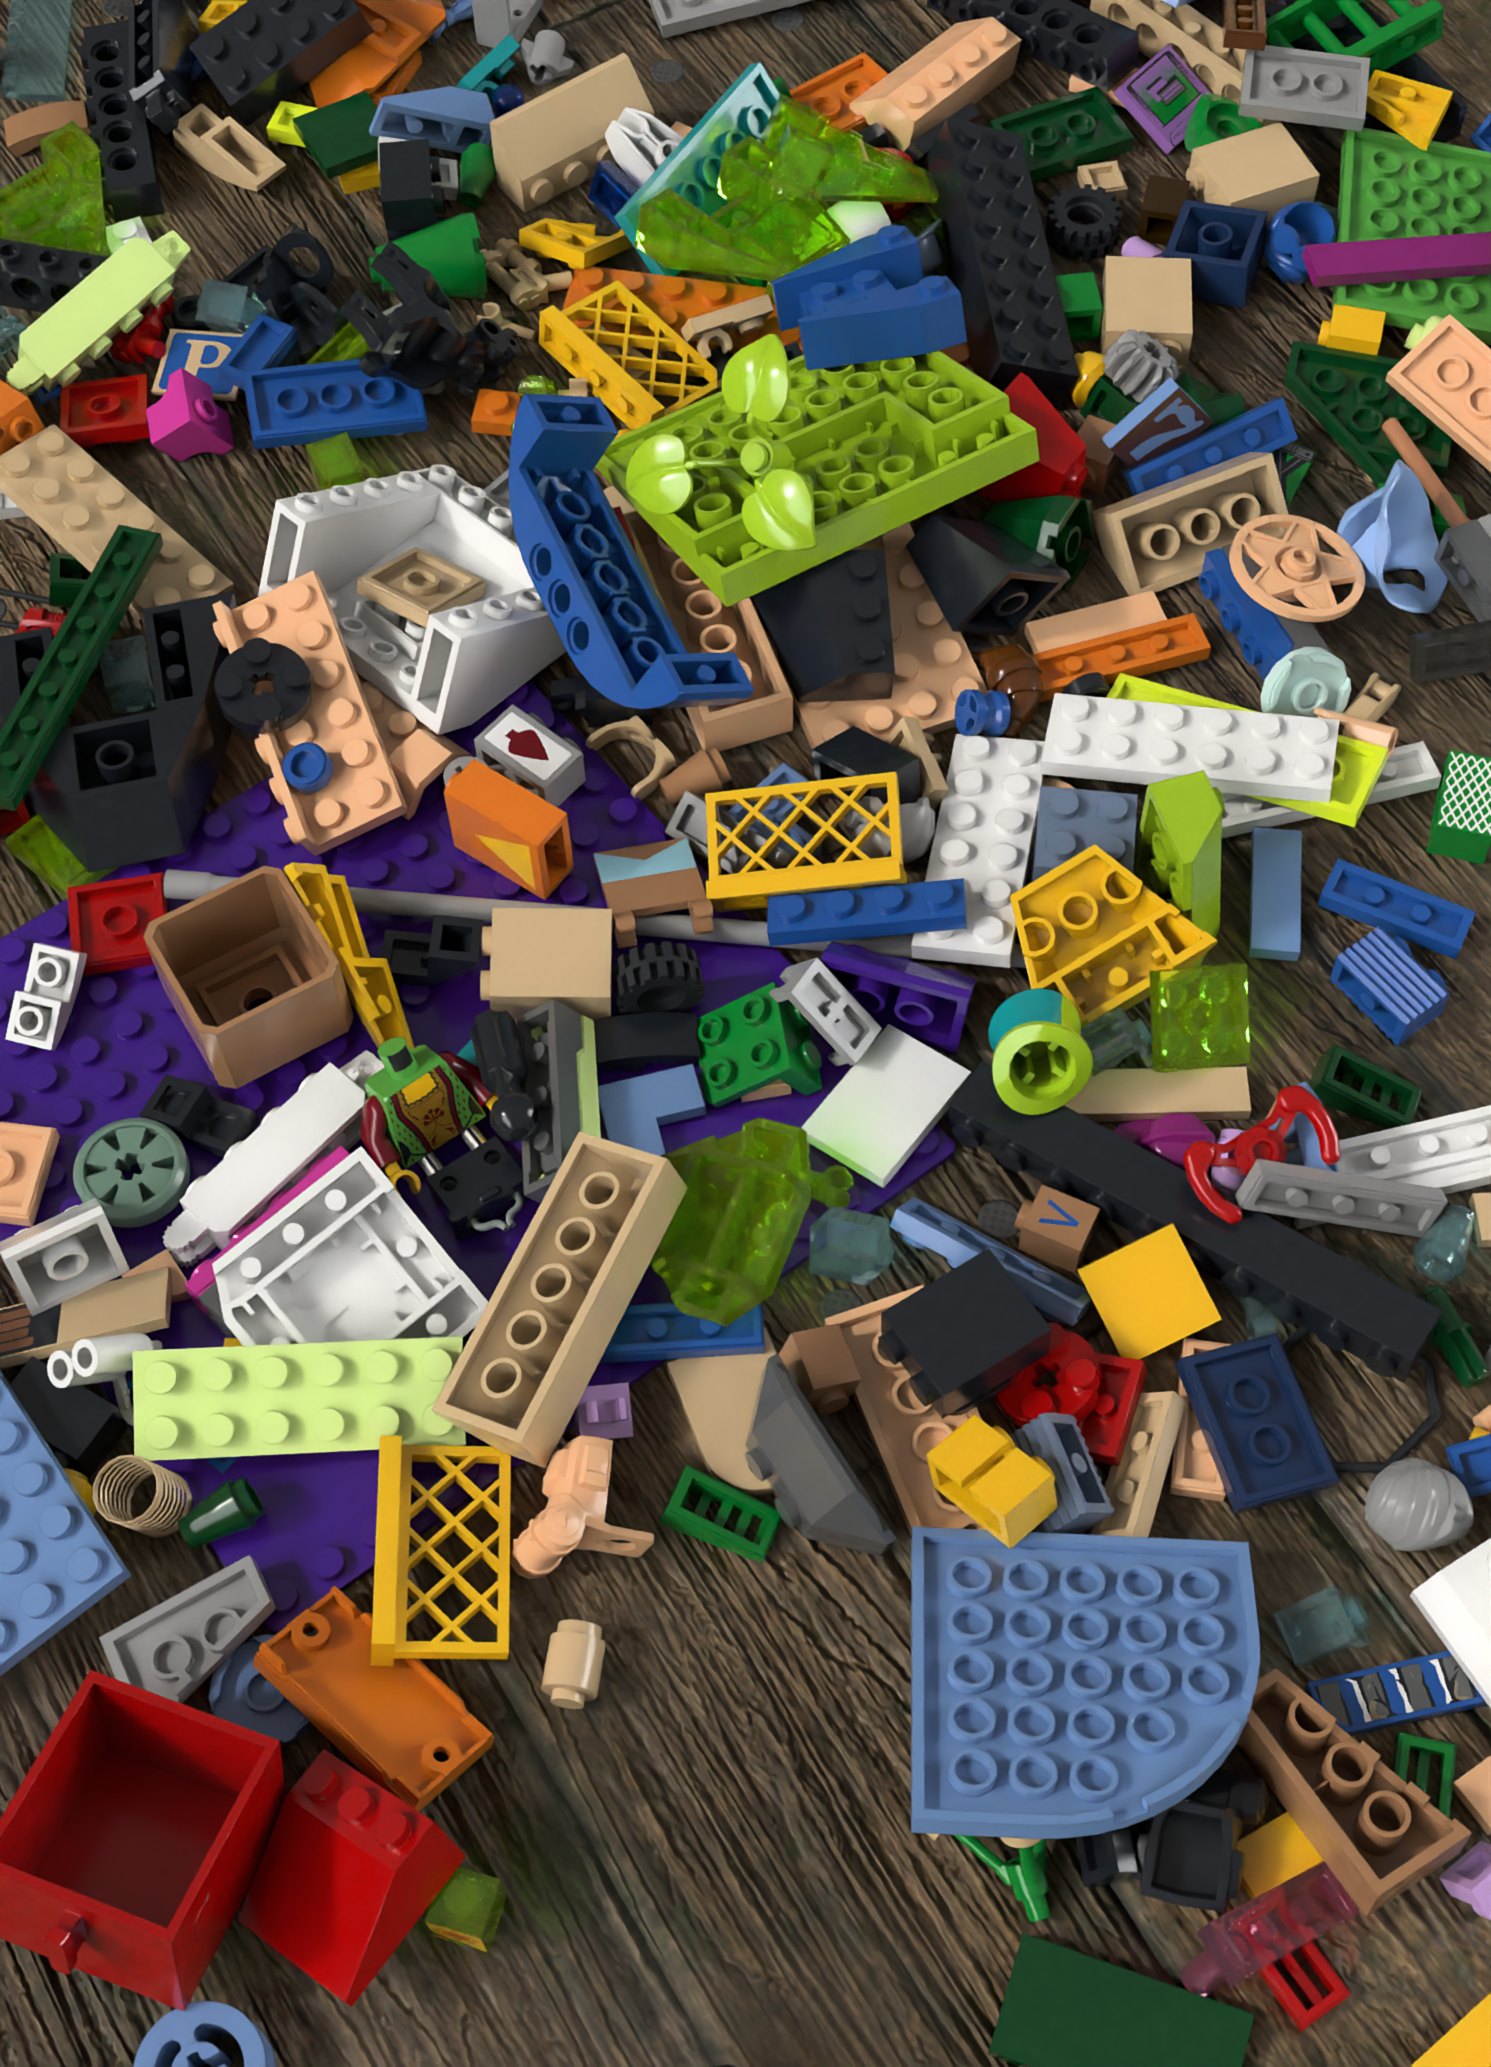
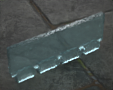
M10 0L1 94L4 97L17 98V101H65L74 0Z

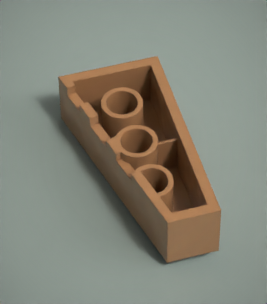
M1276 1668L1258 1679L1248 1720L1237 1744L1259 1774L1264 1777L1267 1785L1364 1916L1368 1917L1456 1857L1472 1832L1456 1818L1452 1821L1428 1802L1430 1797L1413 1782L1410 1781L1407 1784L1379 1760L1381 1756L1364 1741L1358 1743L1335 1723L1336 1718Z

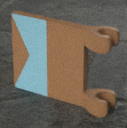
M687 837L593 853L594 863L607 907L612 909V925L618 948L637 945L634 917L689 908L695 935L714 932L711 918L713 916V906L711 901L706 898V892Z

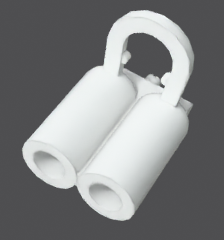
M141 1332L80 1339L75 1343L73 1349L55 1351L51 1354L47 1364L48 1377L51 1383L58 1388L113 1381L118 1408L126 1422L134 1426V1409L131 1405L130 1390L127 1388L125 1379L126 1372L133 1370L132 1351L162 1350L163 1346L159 1340L151 1341L146 1334Z

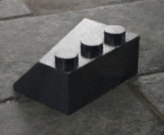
M884 549L846 551L752 596L760 612L761 622L771 636L778 652L777 657L798 703L891 699L895 667Z

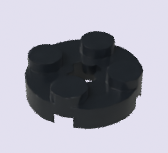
M263 638L250 639L243 647L228 655L221 663L214 680L216 696L224 717L236 728L251 734H264L263 729L271 730L279 727V731L289 729L304 717L311 704V675L304 660L292 649L281 644L269 643ZM271 681L274 692L263 691L260 695L254 694L256 683Z

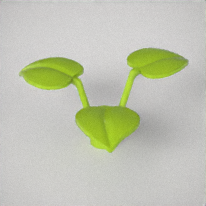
M768 334L739 350L728 361L722 376V393L727 406L735 413H747V424L756 432L759 438L752 439L746 443L741 451L740 458L687 461V447L682 438L671 434H660L647 439L634 452L626 472L628 494L642 507L655 514L675 513L685 507L693 492V478L689 472L691 469L744 468L748 474L759 476L754 481L757 491L750 494L742 505L743 522L749 534L762 545L777 550L799 551L811 549L818 545L814 522V500L810 486L801 474L789 470L792 456L788 446L781 441L772 440V431L765 430L757 421V419L764 422L778 420L784 413L790 397L789 364L784 346L778 335Z

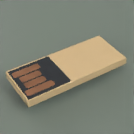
M165 1267L104 1282L33 1317L25 1302L0 1308V1369L27 1363L32 1356L40 1360L50 1357L55 1351L73 1349L75 1343L80 1339L134 1332L145 1334L169 1328L172 1298L170 1268Z

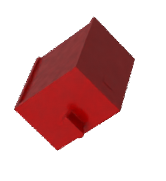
M90 1669L0 1818V1938L48 1957L51 1967L58 1972L69 1975L72 1969L76 1968L185 2012L253 1882L286 1797L280 1740Z

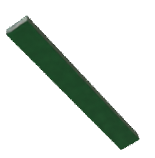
M118 525L0 731V808L16 811L163 547L161 533L124 525Z

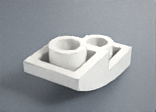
M34 943L24 991H15L6 1040L51 1051L56 1049L77 996L87 958L86 953L44 943Z

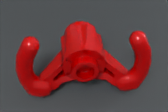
M1291 1085L1280 1089L1266 1118L1248 1130L1241 1132L1225 1144L1210 1143L1206 1140L1195 1141L1185 1151L1183 1162L1187 1179L1197 1198L1211 1213L1228 1224L1234 1225L1242 1220L1243 1213L1241 1208L1224 1198L1213 1186L1207 1175V1170L1209 1167L1228 1169L1231 1174H1237L1245 1179L1257 1159L1285 1163L1287 1149L1284 1138L1297 1113L1305 1114L1312 1123L1319 1139L1320 1154L1323 1162L1333 1165L1340 1160L1339 1138L1332 1118L1319 1099L1303 1086ZM1281 1118L1275 1130L1269 1129L1270 1126L1277 1123L1278 1119ZM1228 1153V1158H1221V1155Z

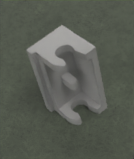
M818 957L786 967L779 976L785 984L780 988L771 990L769 995L776 1002L789 999L834 1048L835 1052L830 1053L828 1059L835 1066L847 1063L850 1066L857 1064L882 1028Z

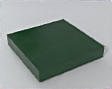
M366 91L293 118L296 133L327 179L378 161L379 137L372 136L369 132L377 106Z

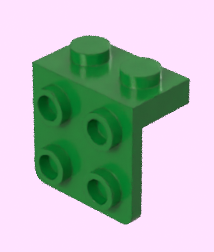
M775 982L697 1019L701 1053L699 1066L706 1101L714 1107L727 1104L778 1079L805 1096L822 1089L819 1073L822 1060L817 1047L813 1043L810 1028L812 1024L789 999L776 1002L769 995L771 990L781 987Z

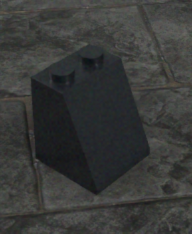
M932 516L920 525L917 534L906 545L953 632L1014 636L1071 578L1067 570L994 523Z

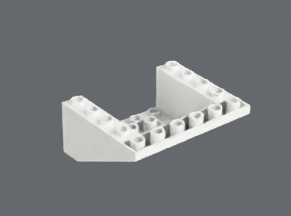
M435 464L426 469L402 471L397 475L383 478H368L364 482L350 485H335L331 489L312 493L302 492L293 497L276 500L258 596L314 570L322 581L355 671L406 711L412 713L415 718L437 735L472 725L567 651L522 560L514 533L511 510L500 506L486 496L485 491L481 488L472 486L462 479L453 468L442 464ZM416 546L486 581L484 596L468 605L456 606L449 610L430 614L427 627L425 628L358 594L357 579Z

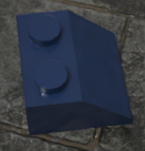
M1185 200L1163 258L1191 259L1192 291L1203 301L1245 307L1264 255L1267 211Z

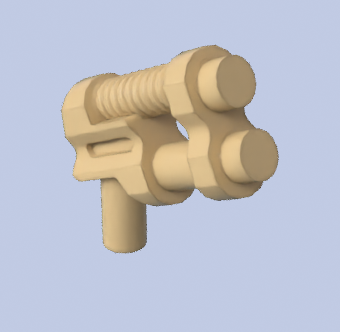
M501 238L496 242L494 250H480V253L483 252L486 278L492 279L510 296L511 302L520 310L526 311L537 307L540 303H549L548 292L568 289L571 280H573L571 271L543 275L541 273V264L534 258L525 257L522 246L513 239ZM512 266L514 269H510L509 274L506 270H504V267Z

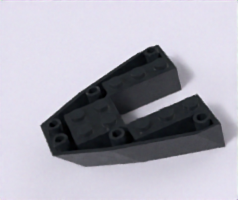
M234 592L142 609L157 710L74 727L71 725L69 714L27 789L25 796L33 810L89 873L185 854L221 773L233 727L221 711L214 688L217 671L230 653L228 648L223 647L213 629V623L218 620L212 604L221 600L230 610L237 608ZM51 627L0 636V731L54 638Z

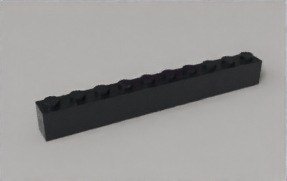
M983 1061L980 1062L949 1104V1131L953 1132L954 1136L963 1144L969 1147L978 1146L996 1156L998 1161L1006 1168L1016 1172L1023 1171L1038 1179L1042 1185L1100 1208L1098 1219L1103 1221L1111 1220L1128 1229L1137 1240L1173 1223L1198 1272L1203 1271L1218 1279L1234 1295L1243 1298L1250 1297L1268 1307L1269 1311L1279 1320L1289 1324L1297 1323L1315 1333L1317 1338L1326 1346L1334 1350H1345L1360 1358L1370 1370L1380 1376L1394 1377L1404 1383L1435 1333L1442 1310L1261 1212L1241 1209L1243 1213L1242 1220L1234 1225L1228 1224L1211 1213L1197 1198L1187 1179L1186 1171L1063 1105L1056 1110L1039 1115L1023 1114L1011 1109L1003 1102L995 1088L992 1066ZM1217 1189L1224 1198L1238 1206L1236 1198Z

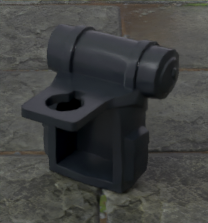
M1234 1768V1771L1217 1769L1203 1785L1182 1801L1151 1817L1148 1831L1139 1833L1135 1845L1137 1847L1135 1860L1138 1872L1134 1873L1133 1877L1139 1880V1893L1180 1906L1222 1912L1228 1911L1230 1900L1238 1899L1243 1868H1245V1854L1237 1849L1238 1837L1241 1835L1243 1824L1257 1826L1259 1821L1263 1819L1269 1805L1270 1796L1267 1794L1264 1777L1246 1774L1244 1770Z

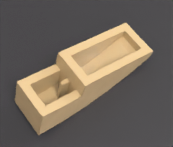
M203 103L179 119L178 127L173 130L174 146L210 173L241 188L257 192L286 170V164L234 119L228 116L221 120Z

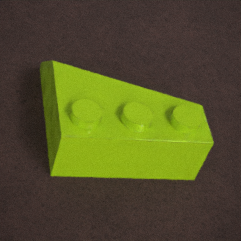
M1202 770L1148 784L1134 852L1133 871L1147 888L1166 903H1171L1185 918L1203 932L1206 931L1216 938L1220 930L1222 816L1225 813V805L1220 790L1217 787L1212 788L1205 771ZM1206 954L1179 977L1182 984L1192 981Z

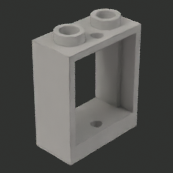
M471 0L477 44L495 48L508 34L519 43L544 4L543 0Z

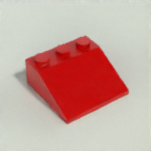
M323 1749L284 1799L238 1921L336 1997L352 2007L466 1858V1855L434 1821Z

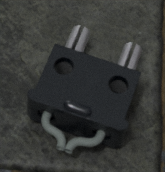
M475 1125L470 1126L469 1131L466 1129L461 1133L462 1138L471 1149L470 1152L443 1167L433 1152L426 1155V1158L423 1157L418 1161L428 1176L426 1180L433 1200L450 1221L455 1238L459 1241L469 1238L478 1231H487L494 1227H498L503 1232H506L516 1224L513 1220L514 1215L521 1210L524 1203L531 1200L524 1196L523 1170L496 1136L487 1141ZM506 1215V1223L498 1220Z

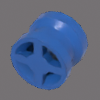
M963 690L958 696L955 705L954 716L958 731L965 736H976L983 732L986 736L1000 737L1005 733L1009 725L1010 703L1003 691L989 690L983 695L979 690Z

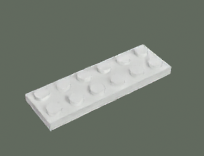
M1055 693L1040 760V774L1148 785L1204 770L1212 788L1217 787L1223 793L1329 803L1340 720Z
M956 734L946 778L949 791L942 798L925 882L964 878L967 929L914 933L911 944L912 958L1010 968L1017 933L1010 895L1025 887L1038 817L1040 787L1043 786L1045 774H1040V760L1045 741Z

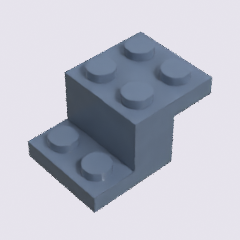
M1041 786L1031 882L1094 844L1133 874L1138 794Z

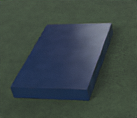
M1278 1333L1186 1356L1178 1360L1175 1366L1235 1514L1334 1487L1340 1481Z

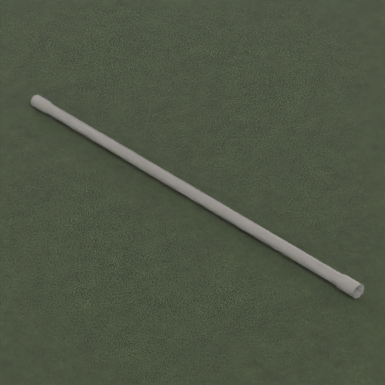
M167 869L164 877L165 898L195 900L240 877L216 876L209 872ZM348 887L356 912L434 918L435 914L484 920V923H492V908L607 909ZM657 913L634 917L636 923L634 931L635 935L815 951H824L832 942L823 941L770 946L767 935V922L711 917L714 932L695 935L690 915ZM914 934L834 940V942L845 945H858L868 951L891 957L917 959L912 958L911 950ZM1020 943L1014 944L1010 967L1026 968Z

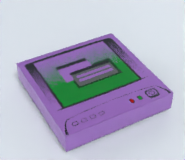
M1168 44L1115 91L1114 95L1161 149L1168 154L1184 140L1188 121L1200 97L1204 93L1211 92Z

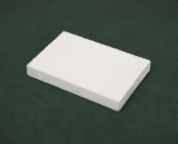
M888 1024L857 1064H854L800 1128L801 1138L884 1188L949 1109V1104L969 1079L971 1071Z

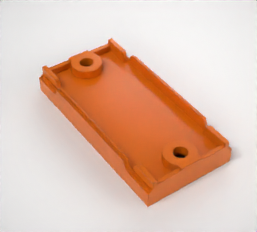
M333 1586L328 1594L293 1619L283 1630L266 1643L260 1644L259 1651L254 1656L253 1667L365 1776L417 1811H421L492 1747L495 1737L471 1713H468L464 1701L419 1659L394 1658L393 1666H370L372 1614L362 1613L336 1586ZM314 1630H317L318 1632L317 1635L312 1637L304 1634L311 1633ZM436 1752H444L448 1756V1760L439 1762L435 1760L433 1755Z

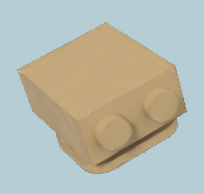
M1282 122L1193 148L1190 166L1186 171V180L1190 181V191L1196 193V201L1267 211V225L1272 216L1286 205L1301 201L1314 203L1320 174Z
M1106 256L1101 287L1103 312L1100 326V354L1106 355L1107 349L1128 329H1132L1137 332L1145 331L1149 337L1157 338L1163 347L1169 349V355L1176 359L1177 369L1187 365L1193 336L1191 259Z
M492 908V926L482 927V956H491L490 970H481L480 997L481 1000H490L491 1010L498 1012L507 1010L515 1019L517 1026V1017L555 999L581 1013V1016L584 1015L592 1020L611 1017L612 909Z

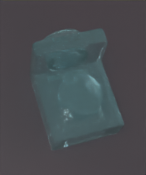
M1121 1006L1081 1029L1080 1036L1087 1042L1092 1053L1093 1068L1091 1073L1093 1076L1117 1065L1122 1059L1134 1052L1137 1053L1147 1069L1156 1065L1148 1047L1155 1044L1152 1035L1141 1018L1132 1022Z
M1335 1586L1324 1589L1273 1613L1295 1665L1300 1668L1352 1645L1361 1648L1369 1644L1363 1629L1369 1627L1370 1622L1361 1602L1356 1595L1348 1597L1346 1592Z

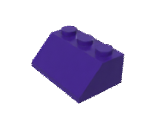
M834 941L828 945L823 952L821 962L882 1028L879 1032L880 1034L890 1024L926 1046L957 1053L976 979L963 976L953 970H940L917 964L904 957L894 958L868 951L858 945H845Z

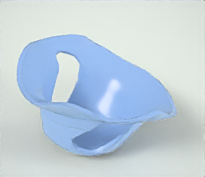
M1398 459L1388 476L1385 486L1348 508L1339 523L1336 533L1353 548L1359 557L1365 573L1366 587L1380 589L1387 601L1396 608L1413 613L1428 614L1434 610L1442 598L1448 578L1434 560L1439 542L1434 530L1429 500L1424 488L1412 469L1402 460ZM1400 568L1417 569L1425 578V590L1421 591L1416 586L1408 583H1385L1383 573Z

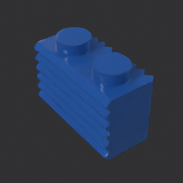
M1380 926L1366 937H1362L1359 942H1355L1352 947H1348L1345 952H1341L1336 958L1330 976L1332 984H1337L1338 989L1344 991L1345 996L1351 998L1352 1003L1357 1004L1359 1010L1364 1011L1366 1017L1371 1018L1373 1024L1378 1025L1380 1031H1384L1387 1038H1392L1395 1045H1400L1441 1015L1450 995L1446 990L1444 980L1437 972L1431 969L1425 970L1412 958L1410 948L1403 939L1398 936L1391 937Z

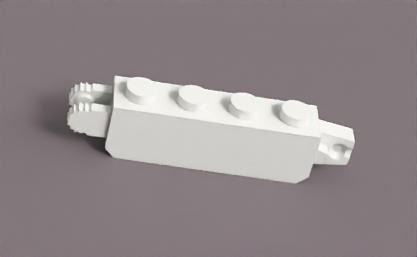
M366 1050L340 1069L329 1062L318 1073L310 1074L301 1083L298 1092L282 1106L275 1107L269 1111L262 1120L261 1126L248 1138L232 1145L226 1152L223 1161L211 1172L194 1180L188 1187L185 1195L179 1200L184 1211L172 1222V1226H167L168 1229L164 1231L165 1235L162 1236L164 1239L163 1243L168 1251L171 1252L175 1262L180 1267H193L195 1263L198 1264L199 1259H203L216 1246L223 1250L230 1244L233 1235L241 1227L254 1223L269 1209L271 1202L279 1193L284 1190H291L307 1175L308 1170L316 1160L323 1156H329L340 1145L346 1151L361 1139L360 1130L363 1105L368 1099L365 1082L367 1078L384 1068L382 1061Z

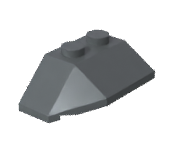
M777 1353L768 1358L761 1375L746 1441V1447L749 1451L745 1453V1457L751 1470L760 1481L768 1480L778 1496L774 1502L780 1516L790 1528L797 1526L804 1538L876 1556L882 1555L896 1541V1536L884 1521L787 1370L779 1354Z

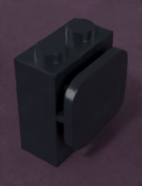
M988 1248L881 1313V1336L878 1337V1340L887 1358L894 1365L901 1362L911 1376L909 1383L917 1399L926 1407L932 1404L943 1419L948 1415L957 1416L965 1414L1006 1389L1014 1380L1016 1373L1049 1353L1052 1329Z

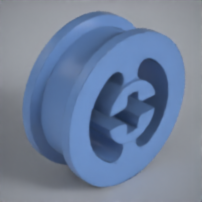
M214 2001L192 2002L188 2004L185 2012L174 2009L163 2016L146 2034L137 2051L133 2067H170L171 2065L172 2067H203L205 2064H209L211 2067H229V2065L233 2064V2061L216 2046L207 2042L211 2035L221 2034L229 2035L237 2040L243 2053L244 2067L277 2066L273 2049L264 2033L239 2010L227 2004Z

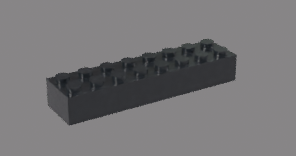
M946 118L927 154V160L939 215L942 220L941 224L955 287L961 293L966 337L973 370L979 377L1002 392L1021 372L1032 380L1058 411L1080 376L1021 135L1009 130H997L979 126L969 121L961 122Z

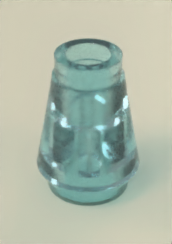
M1457 1204L1449 1205L1415 1245V1265L1424 1276L1435 1281L1447 1282L1452 1280L1455 1275L1463 1272L1473 1225L1476 1221L1474 1214L1468 1208Z

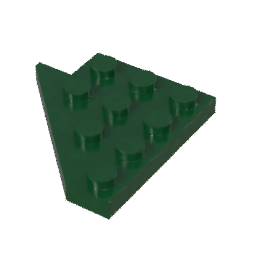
M1293 341L1283 384L1377 486L1379 483H1386L1398 459L1405 463L1382 430L1383 423L1393 417L1397 418L1437 476L1444 479L1452 438L1385 381L1387 373L1401 360Z

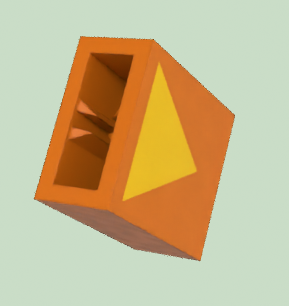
M474 758L462 772H456L449 779L443 792L454 846L543 900H546L574 868L567 813Z

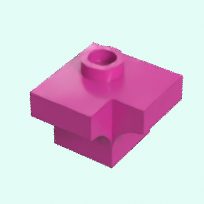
M182 367L170 374L168 387L163 397L146 409L151 445L179 462H183L198 453L213 452L223 455L233 449L234 442L229 413L214 404L211 386Z

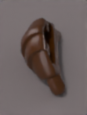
M1018 644L1001 645L987 648L984 651L971 652L977 668L982 669L986 673V684L989 690L1003 691L1008 697L1011 709L1010 721L1007 730L1000 738L1016 739L1023 724H1028L1031 721L1040 698L1044 695L1041 679L1042 670L1039 663Z

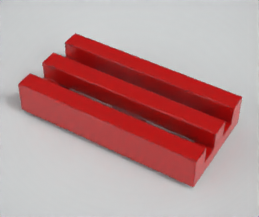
M1276 1891L1228 1926L1227 1931L1301 2032L1351 1995V1992ZM1271 1912L1330 1992L1324 1999L1265 1920L1264 1916ZM1251 1925L1311 2005L1309 2010L1305 2009L1247 1928Z

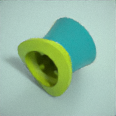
M1028 989L1005 1000L991 1018L988 1037L994 1052L992 1060L994 1085L1003 1102L1019 1113L1039 1115L1062 1107L1082 1090L1091 1075L1093 1057L1087 1042L1080 1036L1081 1020L1078 1011L1073 1003L1063 994L1049 989Z

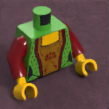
M395 1037L385 1041L378 1048L377 1053L384 1068L367 1078L365 1082L368 1099L363 1105L360 1137L375 1164L382 1172H386L388 1180L393 1184L396 1192L400 1195L396 1189V1181L398 1178H403L408 1182L412 1193L417 1194L421 1188L419 1177L412 1171L401 1170L399 1163L405 1169L484 1118L486 1115L482 1108L487 1106L491 1110L493 1103L498 1098L497 1094H491L484 1087L479 1067L475 1063L449 1051H442L436 1054L425 1044L418 1045L410 1050L404 1038Z

